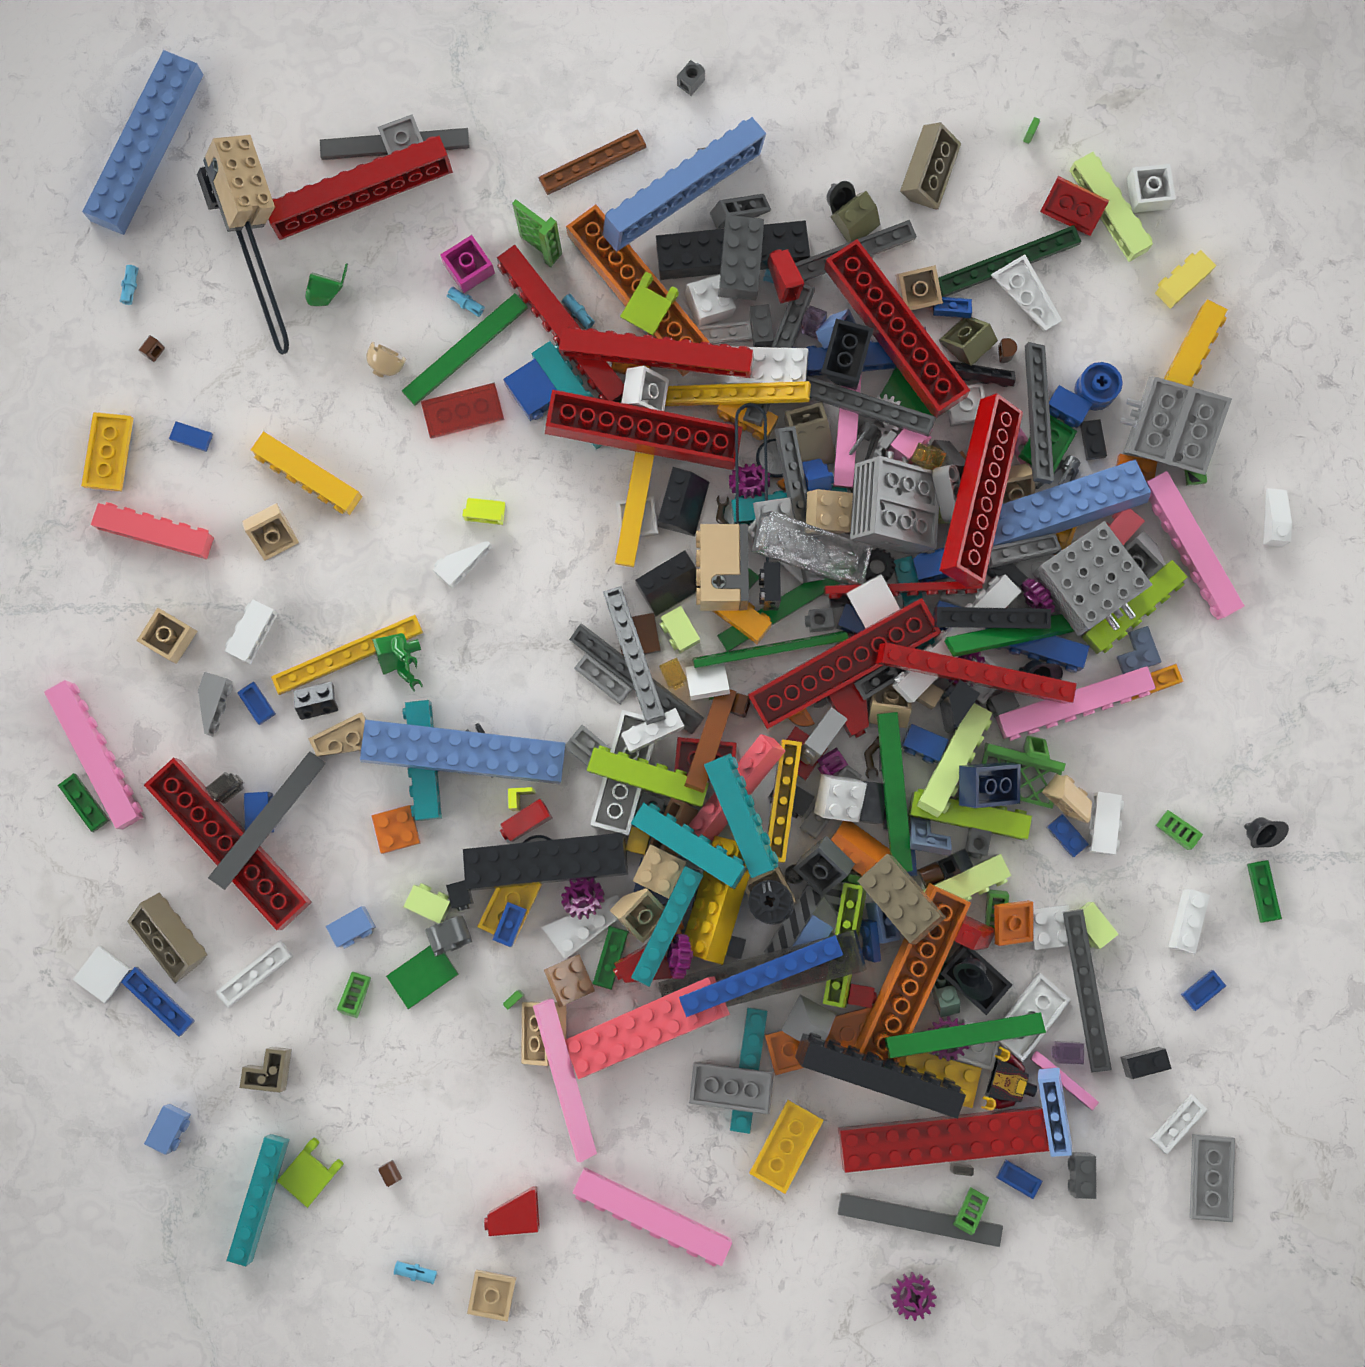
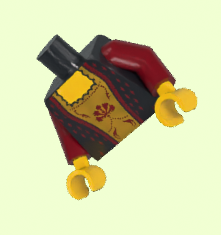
M1001 1046L999 1047L1002 1050L999 1056L995 1055L996 1061L990 1075L985 1093L986 1096L982 1097V1099L987 1100V1104L981 1106V1108L990 1111L1014 1106L1016 1102H1022L1024 1094L1034 1097L1037 1092V1085L1028 1083L1029 1074L1025 1072V1066L1010 1053L1009 1050Z

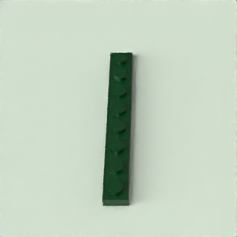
M1073 225L938 278L941 296L946 297L993 279L991 274L1023 255H1026L1031 264L1078 246L1082 241Z

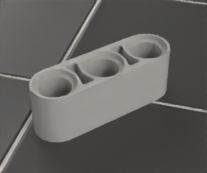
M955 465L936 467L932 472L941 516L946 523L951 522L961 481Z

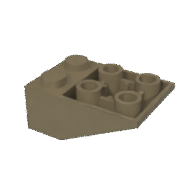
M819 402L786 411L784 416L786 427L795 426L802 462L821 458L824 464L835 463V450L823 403Z

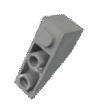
M207 672L203 674L198 694L204 734L213 737L214 733L219 729L220 723L218 721L220 715L226 709L225 701L227 696L231 694L232 681Z

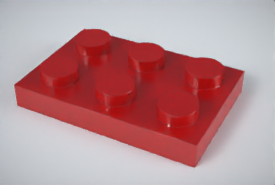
M1058 176L1040 212L1068 226L1074 225L1076 230L1091 236L1109 200Z

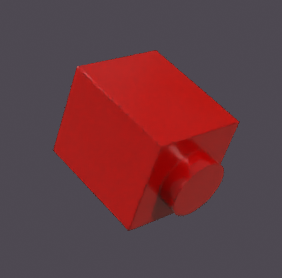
M850 983L847 1004L872 1008V1004L875 1003L877 993L874 992L875 988Z

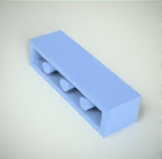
M1060 1068L1039 1069L1038 1083L1051 1157L1071 1156L1072 1141Z

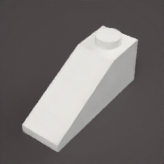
M1266 489L1263 545L1283 547L1291 542L1292 519L1287 490Z
M486 541L447 555L444 559L440 558L435 563L433 571L453 589L492 549V546Z

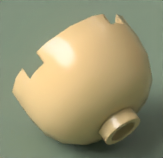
M371 342L366 354L368 365L374 369L372 373L382 378L384 375H396L401 371L406 362V358L402 357V359L396 357L398 356L397 352L379 344L378 347H375V342Z

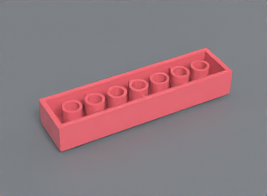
M715 976L707 977L565 1039L577 1078L581 1079L730 1015L725 1002L689 1017H686L681 1005L680 996L716 983Z

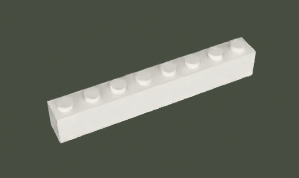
M1006 574L999 577L995 576L988 583L990 586L986 590H981L975 596L976 600L974 603H969L965 607L1006 608L1022 591ZM949 627L946 631L942 630L935 637L936 641L932 645H927L923 650L952 656L944 642L946 637L985 630L986 628ZM907 670L905 673L901 672L894 679L896 682L892 687L908 703H911L938 677Z

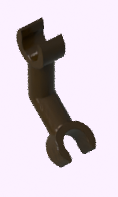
M718 495L716 499L718 505L716 521L719 524H729L724 519L725 508L729 505V498L727 496L726 502L720 503V496Z
M879 736L864 752L867 766L865 775L868 779L869 770H874L876 777L879 775L872 757L880 747Z

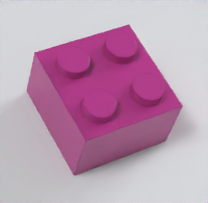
M472 235L440 254L444 266L463 293L495 274L493 264Z

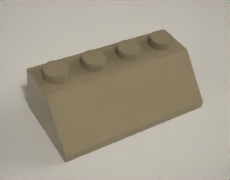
M941 122L923 125L900 192L911 202L935 210L939 209L962 144Z
M160 892L141 902L127 921L175 984L200 965L208 955L205 952V948L198 943L192 931L187 929L180 916L174 912L167 899L163 898Z

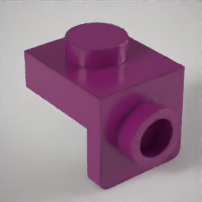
M837 747L817 760L820 764V767H818L819 772L825 775H833L848 765Z

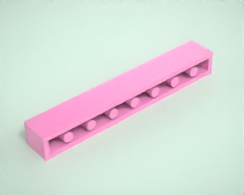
M1166 471L1147 481L1151 491L1149 501L1152 504V511L1160 518L1163 530L1169 534L1172 546L1180 553L1181 561L1188 567L1191 579L1200 588V595L1208 602L1211 614L1219 620L1243 608V602L1169 473Z
M1148 666L1076 689L1073 703L1064 704L1043 700L1000 714L995 718L1003 739L1009 738L1012 741L1021 738L1020 734L1028 732V735L1039 732L1040 727L1046 726L1048 729L1057 726L1058 721L1065 720V723L1077 719L1076 715L1082 713L1084 717L1094 714V709L1100 707L1102 711L1114 707L1113 703L1118 701L1121 704L1132 701L1131 697L1136 695L1139 698L1151 695L1150 691L1155 689V685Z
M64 680L44 691L115 828L123 830L142 819V807L137 801H134L132 797L134 794L133 790L124 782V773L119 767L117 768L114 763L116 760L114 754L110 750L108 751L105 746L107 743L106 739L101 733L99 734L96 728L98 727L96 720L92 716L90 717L87 711L89 710L87 703L81 700L78 686L75 683Z
M584 1167L573 1190V1194L576 1195L575 1198L584 1203L589 1201L594 1204L596 1209L602 1212L608 1210L613 1213L612 1216L621 1221L626 1219L631 1222L630 1225L639 1230L644 1228L650 1231L649 1234L657 1239L663 1237L668 1240V1244L675 1248L681 1246L687 1249L686 1252L691 1256L698 1257L699 1255L706 1258L705 1262L716 1267L717 1264L723 1265L732 1245L731 1238Z

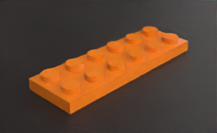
M867 1007L835 1016L825 1041L833 1039L840 1042V1046L848 1048V1045L855 1047L872 1008ZM783 1031L765 1035L775 1076L804 1068L801 1067L795 1058L800 1043L798 1040Z

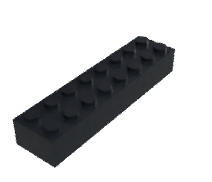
M806 220L764 224L760 270L769 269L767 264L769 254L779 249L782 251L788 249L794 263L810 258ZM724 229L656 235L660 280L720 274Z
M623 833L463 849L465 889L469 891L628 875L626 843Z
M812 1032L809 1035L802 1034L795 1054V1058L801 1067L958 1119L966 1094L961 1090L960 1086L955 1084L954 1080L946 1077L943 1080L936 1078L937 1075L925 1071L924 1074L917 1072V1068L910 1065L902 1067L895 1060L889 1058L886 1061L879 1059V1056L872 1052H867V1054L861 1053L860 1049L848 1045V1048L840 1046L841 1043L833 1039H829V1041L822 1040L820 1035Z

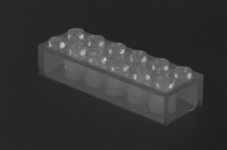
M769 511L760 514L751 552L846 585L864 584L872 547Z

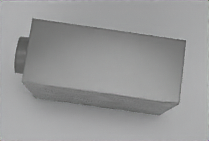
M831 707L802 745L800 760L805 764L813 766L847 721V718Z

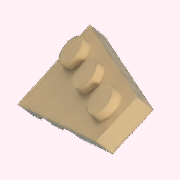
M362 712L308 738L316 756L361 751L366 720Z

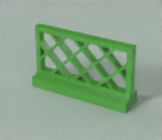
M515 199L512 205L520 237L543 253L545 264L552 267L562 255L557 221L552 217L544 221Z
M985 743L981 764L987 763L988 756H992L998 762H1001L1000 759L1007 760L1005 761L1007 763L1015 762V764L1026 765L1021 768V774L1026 782L1021 784L1020 788L1028 784L1033 794L1026 798L1020 794V801L1053 809L1054 804L1050 800L1049 803L1041 802L1038 794L1047 786L1043 775L1049 771L1062 775L1066 763L1052 759L1048 761L1032 758L1027 753ZM1028 767H1034L1038 775L1028 780L1023 770ZM1040 777L1045 787L1035 792L1030 782Z

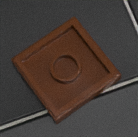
M654 613L633 616L632 619L644 654L661 652Z

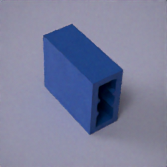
M536 359L528 362L503 379L505 386L530 421L541 418L544 412L549 410L552 390L557 389Z

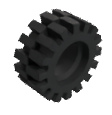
M876 548L864 554L859 564V572L862 574L861 577L866 579V582L880 574L885 582H888L896 567L895 559L891 557L890 552L886 553L885 549L879 550V548ZM874 560H880L883 562L885 569L882 573L876 574L871 571L870 563Z

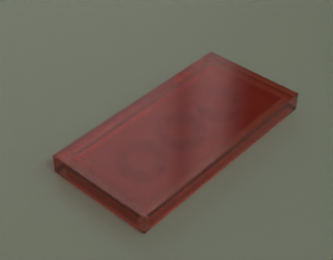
M495 382L421 401L431 439L504 420Z

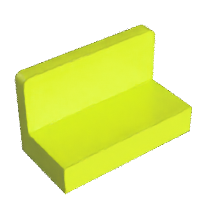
M468 498L462 517L465 521L503 525L505 502Z
M532 787L508 788L509 809L521 811L520 795L536 794V790Z

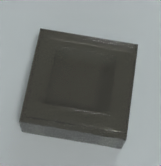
M950 1163V1171L953 1174L974 1175V1168L971 1165Z

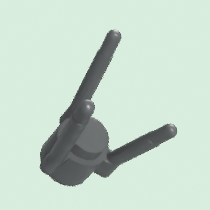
M868 421L864 425L861 424L857 430V436L860 435V438L850 450L849 455L854 453L863 439L867 441L872 439L865 460H868L875 441L879 437L877 434L879 428Z
M1069 455L1065 461H1060L1054 472L1055 474L1062 468L1061 471L1064 473L1058 485L1063 484L1067 476H1071L1070 481L1075 480L1079 472L1078 467L1081 464L1076 457ZM1039 483L1036 489H1039L1045 483Z

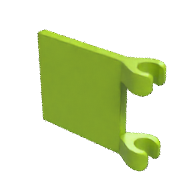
M645 272L620 318L653 336L670 306L678 297L679 292L677 288L672 286L666 298L648 289L647 287L653 281V277L650 273Z
M315 1137L306 1144L300 1154L277 1180L307 1208L344 1165L340 1159H337L327 1169L313 1157L311 1152L320 1143Z

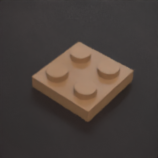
M580 954L544 969L559 1008L595 992Z

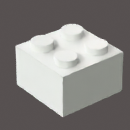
M1170 164L1132 168L1127 176L1129 198L1133 213L1167 210L1176 200Z
M720 275L687 284L684 295L697 327L731 318L734 314L736 306L733 299L718 297Z
M645 366L627 368L621 403L664 411L669 379Z
M821 774L814 813L823 818L859 822L867 783L854 778Z

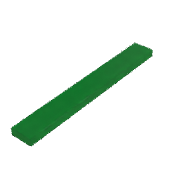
M514 293L402 390V393L416 406L528 309L527 305Z
M847 556L824 570L823 580L803 583L781 596L778 611H763V608H761L757 612L760 614L763 612L769 616L770 622L774 625L822 596L825 586L840 585L857 575L859 571L850 557ZM734 626L717 635L726 651H731L749 640L746 635Z
M1059 614L1051 616V629L990 628L946 637L944 642L952 656L956 657L1075 631L1065 617Z
M838 631L694 657L692 662L694 668L842 642L848 638V633Z
M898 712L877 714L890 855L894 856L901 866L909 872L913 871Z
M1040 1012L886 1037L885 1043L888 1058L892 1059L1044 1034L1046 1030Z

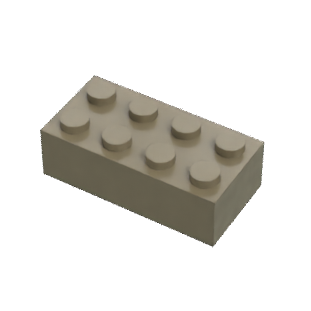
M886 854L858 880L859 884L910 944L916 945L946 918L892 855Z

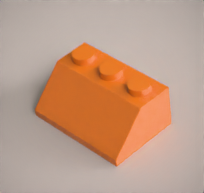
M842 821L830 838L855 863L851 870L860 877L886 854L890 855L888 847L851 821Z

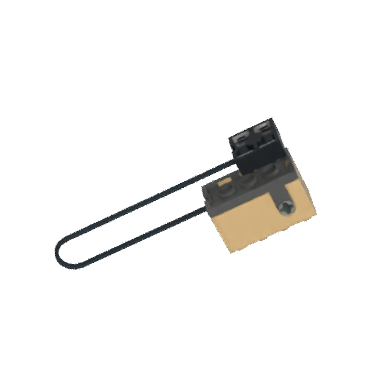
M251 135L213 138L203 159L205 167L199 168L197 177L208 210L220 209L227 232L236 231L274 345L276 350L283 355L288 353L289 339L252 229L265 226L275 205ZM244 226L283 337V349L279 343L241 231Z
M744 404L739 407L735 415L736 524H700V531H696V548H700V550H696V567H700V569H696V586H700V588H696V605H700V611H741L748 608V524L739 525L738 415L741 410L747 407H755L763 414L765 501H768L767 416L764 409L758 404ZM766 541V562H764L763 569H760L759 586H762L759 593V605H763V611H778L781 602L780 562H769V541Z

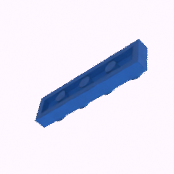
M134 967L121 981L127 989L178 1037L182 1036L194 1023L195 1020L140 968Z

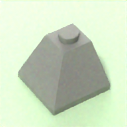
M1142 531L1125 547L1148 579L1165 565L1158 545L1145 531Z
M800 994L781 1031L799 1042L803 1033L809 1035L810 1032L818 1034L822 1040H826L836 1014Z

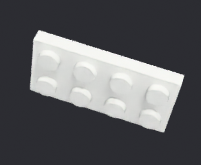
M749 347L753 349L754 354L751 378L729 376V384L806 381L809 350L808 348Z

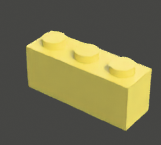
M1202 250L1196 254L1191 253L1184 260L1185 264L1182 267L1178 265L1171 272L1172 276L1169 279L1165 277L1158 283L1159 288L1155 294L1170 309L1217 266Z

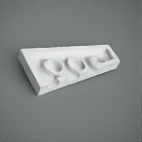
M1026 255L1019 257L991 274L997 283L1044 331L1062 321Z
M615 895L606 899L605 902L600 903L602 909H596V915L590 913L589 919L585 915H583L581 920L578 919L577 915L574 918L569 915L543 926L542 929L562 956L567 959L618 920L609 910L621 898Z

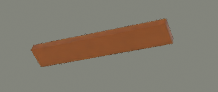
M637 129L539 176V181L546 194L549 195L645 149L646 143Z
M729 689L730 694L714 696L684 785L685 787L704 792L709 778L704 764L715 760L737 691Z

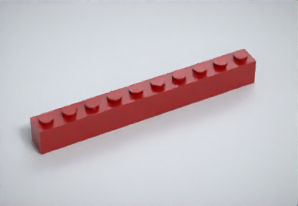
M513 245L497 257V268L501 274H506L509 277L508 282L514 290L517 288L522 301L525 304H530L532 307L530 308L531 312L536 318L540 317L543 321L541 324L547 332L551 331L554 335L553 340L558 347L562 327L574 326L581 330L516 245ZM567 357L569 361L573 360L577 365L575 368L581 376H586L589 387L592 390L596 389L600 394L598 395L599 399L614 402L622 399L624 383L606 361Z
M574 326L562 327L559 344L560 354L565 357L751 378L754 358L753 349L747 346H739V348L731 347L728 344H720L718 346L712 345L710 342L693 343L687 339L675 341L669 337L658 339L651 335H644L643 337L636 336L633 333H625L623 335L617 334L614 331L598 332V330L592 328L580 330Z
M887 642L879 645L876 664L956 681L961 680L965 683L1064 704L1074 702L1077 683Z

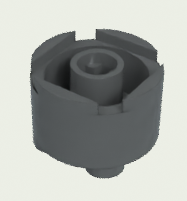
M463 916L445 920L443 923L435 924L425 929L435 957L449 950H457L472 942Z

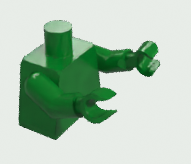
M403 633L372 639L383 675L397 670L398 675L407 683H410L409 685L414 692L416 684H420L421 688L423 687L422 682L414 678L409 666L413 662L417 669V659L412 657L410 653L421 650L418 639L407 642Z

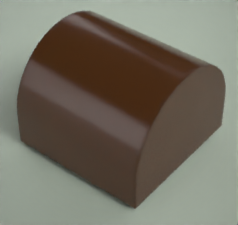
M149 335L138 351L155 362L165 347L156 338Z
M1002 338L998 345L1000 363H1007L1014 357L1017 351V344L1013 339Z
M736 693L730 713L745 718L751 704L749 696Z
M937 862L917 870L925 888L928 887L929 883L934 885L944 880L943 873Z
M393 1160L380 1166L378 1169L388 1187L402 1179Z

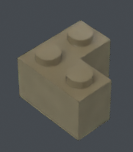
M280 1047L266 1048L263 1066L247 1065L242 1067L239 1088L279 1093L285 1091L292 1049Z

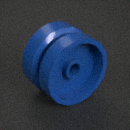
M1093 363L1084 370L1076 381L1074 392L1076 395L1093 403L1089 410H1103L1110 406L1121 392L1123 385L1122 376L1118 369L1109 363Z

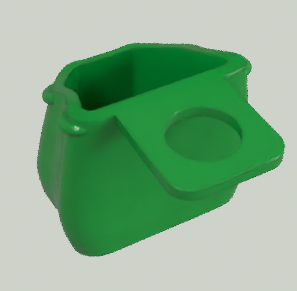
M348 263L345 264L341 281L313 272L310 274L305 294L308 305L328 306L344 285Z

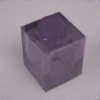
M809 305L802 318L801 333L818 339L816 331L827 320V311Z
M1055 1041V1046H1052V1057L1055 1058L1057 1063L1084 1064V1044L1080 1042Z

